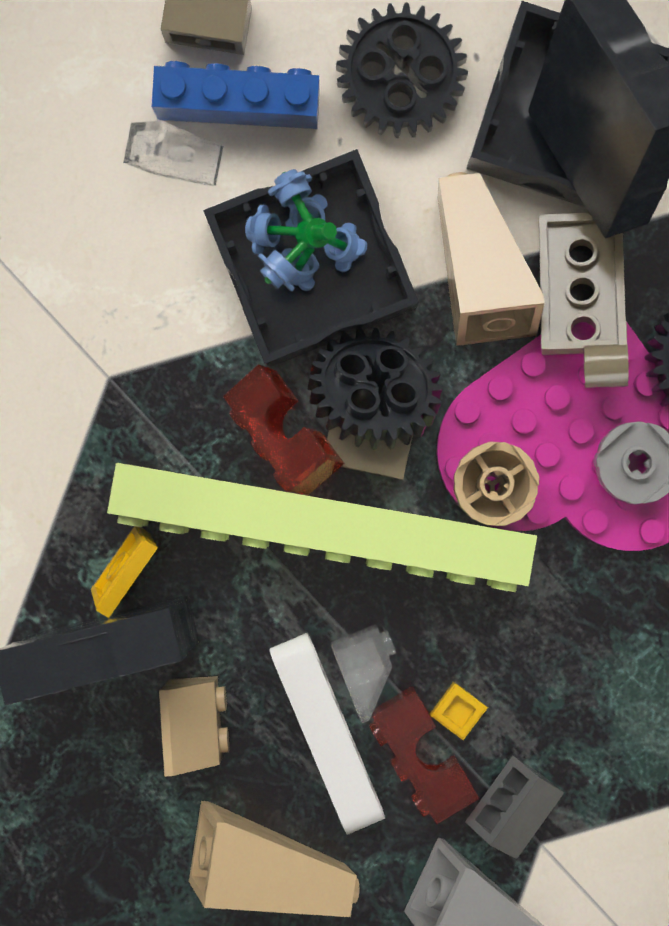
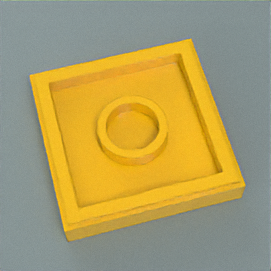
M134 526L91 588L96 611L108 618L157 550V546L150 533L142 527Z

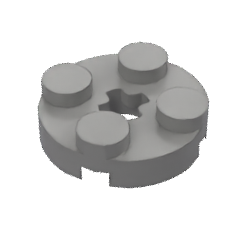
M631 422L613 428L604 436L598 446L593 462L597 478L608 494L617 500L629 504L655 502L669 493V433L665 429L651 423ZM631 453L636 456L642 453L646 455L647 459L643 463L646 468L644 473L638 470L633 472L629 470L630 460L628 457Z

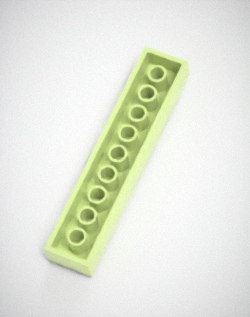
M116 463L107 511L109 514L119 515L117 523L142 527L148 526L149 521L160 522V531L184 534L189 532V528L201 529V538L217 541L229 540L230 534L243 537L242 545L267 549L270 542L285 544L283 552L308 556L310 549L326 551L325 559L350 563L351 556L366 558V566L384 570H391L392 563L407 565L406 571L409 574L433 578L434 570L447 572L446 578L450 579V581L475 585L476 577L487 579V585L491 586V588L516 592L517 584L529 586L537 540L536 535L121 463Z

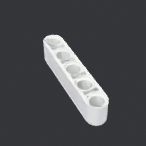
M305 633L270 648L274 665L346 834L348 835L385 819L380 801L309 634Z

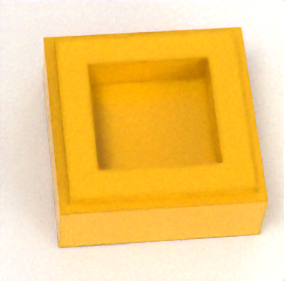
M453 682L431 711L430 716L464 741L488 707L457 683Z

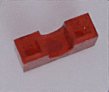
M258 364L223 396L232 408L229 411L231 418L239 427L249 432L254 439L251 442L253 449L261 458L266 461L269 460L276 470L273 474L275 480L285 491L309 495L345 464L320 431L303 427L293 437L286 438L283 432V420L286 413L298 402V399L276 370Z
M413 686L371 710L374 722L369 724V727L380 746L386 743L389 744L396 756L390 762L402 782L408 778L410 779L417 791L411 797L423 817L431 814L435 823L438 824L479 799L476 790L455 755L439 764L425 763L416 755V745L419 739L425 733L434 729L436 725Z

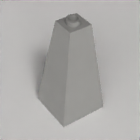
M439 837L404 910L414 926H544L446 840Z

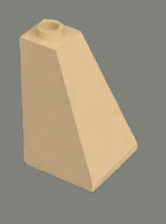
M456 172L447 177L439 178L437 199L456 346L536 336L545 304L544 295L481 174Z
M201 801L189 883L204 908L351 917L352 904L357 902L360 888L357 875L345 863L214 803Z

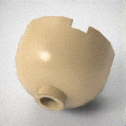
M487 442L474 447L460 460L455 471L454 494L460 508L471 519L482 524L506 526L521 520L533 508L536 501L539 474L533 460L521 448L505 442ZM489 476H493V477H495L496 479L493 480V481H490V480H488V479H486V478L489 477ZM499 483L498 489L495 491V485ZM484 484L489 485L490 492L485 489Z

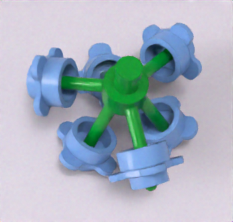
M296 169L283 172L274 180L276 185L268 190L269 195H275L282 207L288 206L290 208V216L285 223L286 226H281L277 214L269 213L268 206L259 205L257 213L248 218L245 233L247 239L252 242L253 253L259 254L258 258L264 264L260 272L265 277L267 284H272L277 289L284 284L290 291L295 289L293 285H299L302 290L308 291L315 285L313 275L319 268V263L312 254L315 248L324 247L326 255L336 261V269L346 272L350 269L353 261L365 254L367 242L359 238L356 233L357 228L352 223H345L340 228H336L331 222L326 223L324 209L327 207L326 199L320 194L307 197L312 192L308 184L312 177L310 174L306 175L304 171L297 172ZM281 235L295 236L298 244L293 249H284L281 254L274 250L267 258L262 254L264 247H275Z

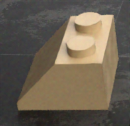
M218 676L169 679L159 690L164 777L220 765L223 753L229 752L228 727L221 728L220 712L227 709L225 686L218 687Z

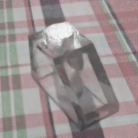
M161 120L131 123L123 163L158 176L216 186L224 146Z
M376 624L331 642V648L361 723L370 720L393 667L389 656L396 654L388 631L379 633Z

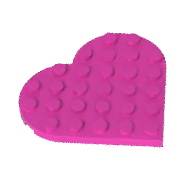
M581 322L576 324L571 332L575 338L587 340L595 334V329L591 324ZM628 323V386L585 388L584 354L542 355L541 335H539L471 383L453 400L440 424L436 458L443 484L458 506L459 504L454 494V474L460 460L474 447L487 442H505L521 448L533 460L539 474L538 493L533 508L521 520L506 526H488L508 531H530L547 527L565 518L577 532L599 545L617 550L641 551L669 543V493L663 498L650 503L629 504L617 500L608 494L600 484L593 462L601 440L609 431L621 424L631 422L651 423L662 427L669 433V405L664 407L660 405L666 394L664 391L653 393L651 389L659 383L658 377L646 376L648 371L655 368V363L645 360V356L649 352ZM631 453L628 457L630 460L629 470L631 472L638 470L644 473L646 468L643 463L647 459L646 455L642 453L636 456ZM489 476L486 479L493 481L496 478L493 476ZM499 483L495 485V491L498 489ZM484 484L485 489L490 492L489 485Z

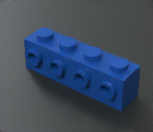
M169 61L165 63V66H154L151 107L157 120L318 129L320 80L319 75H312L310 70L302 68H292L287 73L271 72V69L263 66L247 67V71L230 70V67L224 64H208L206 69L190 68V65L184 62Z

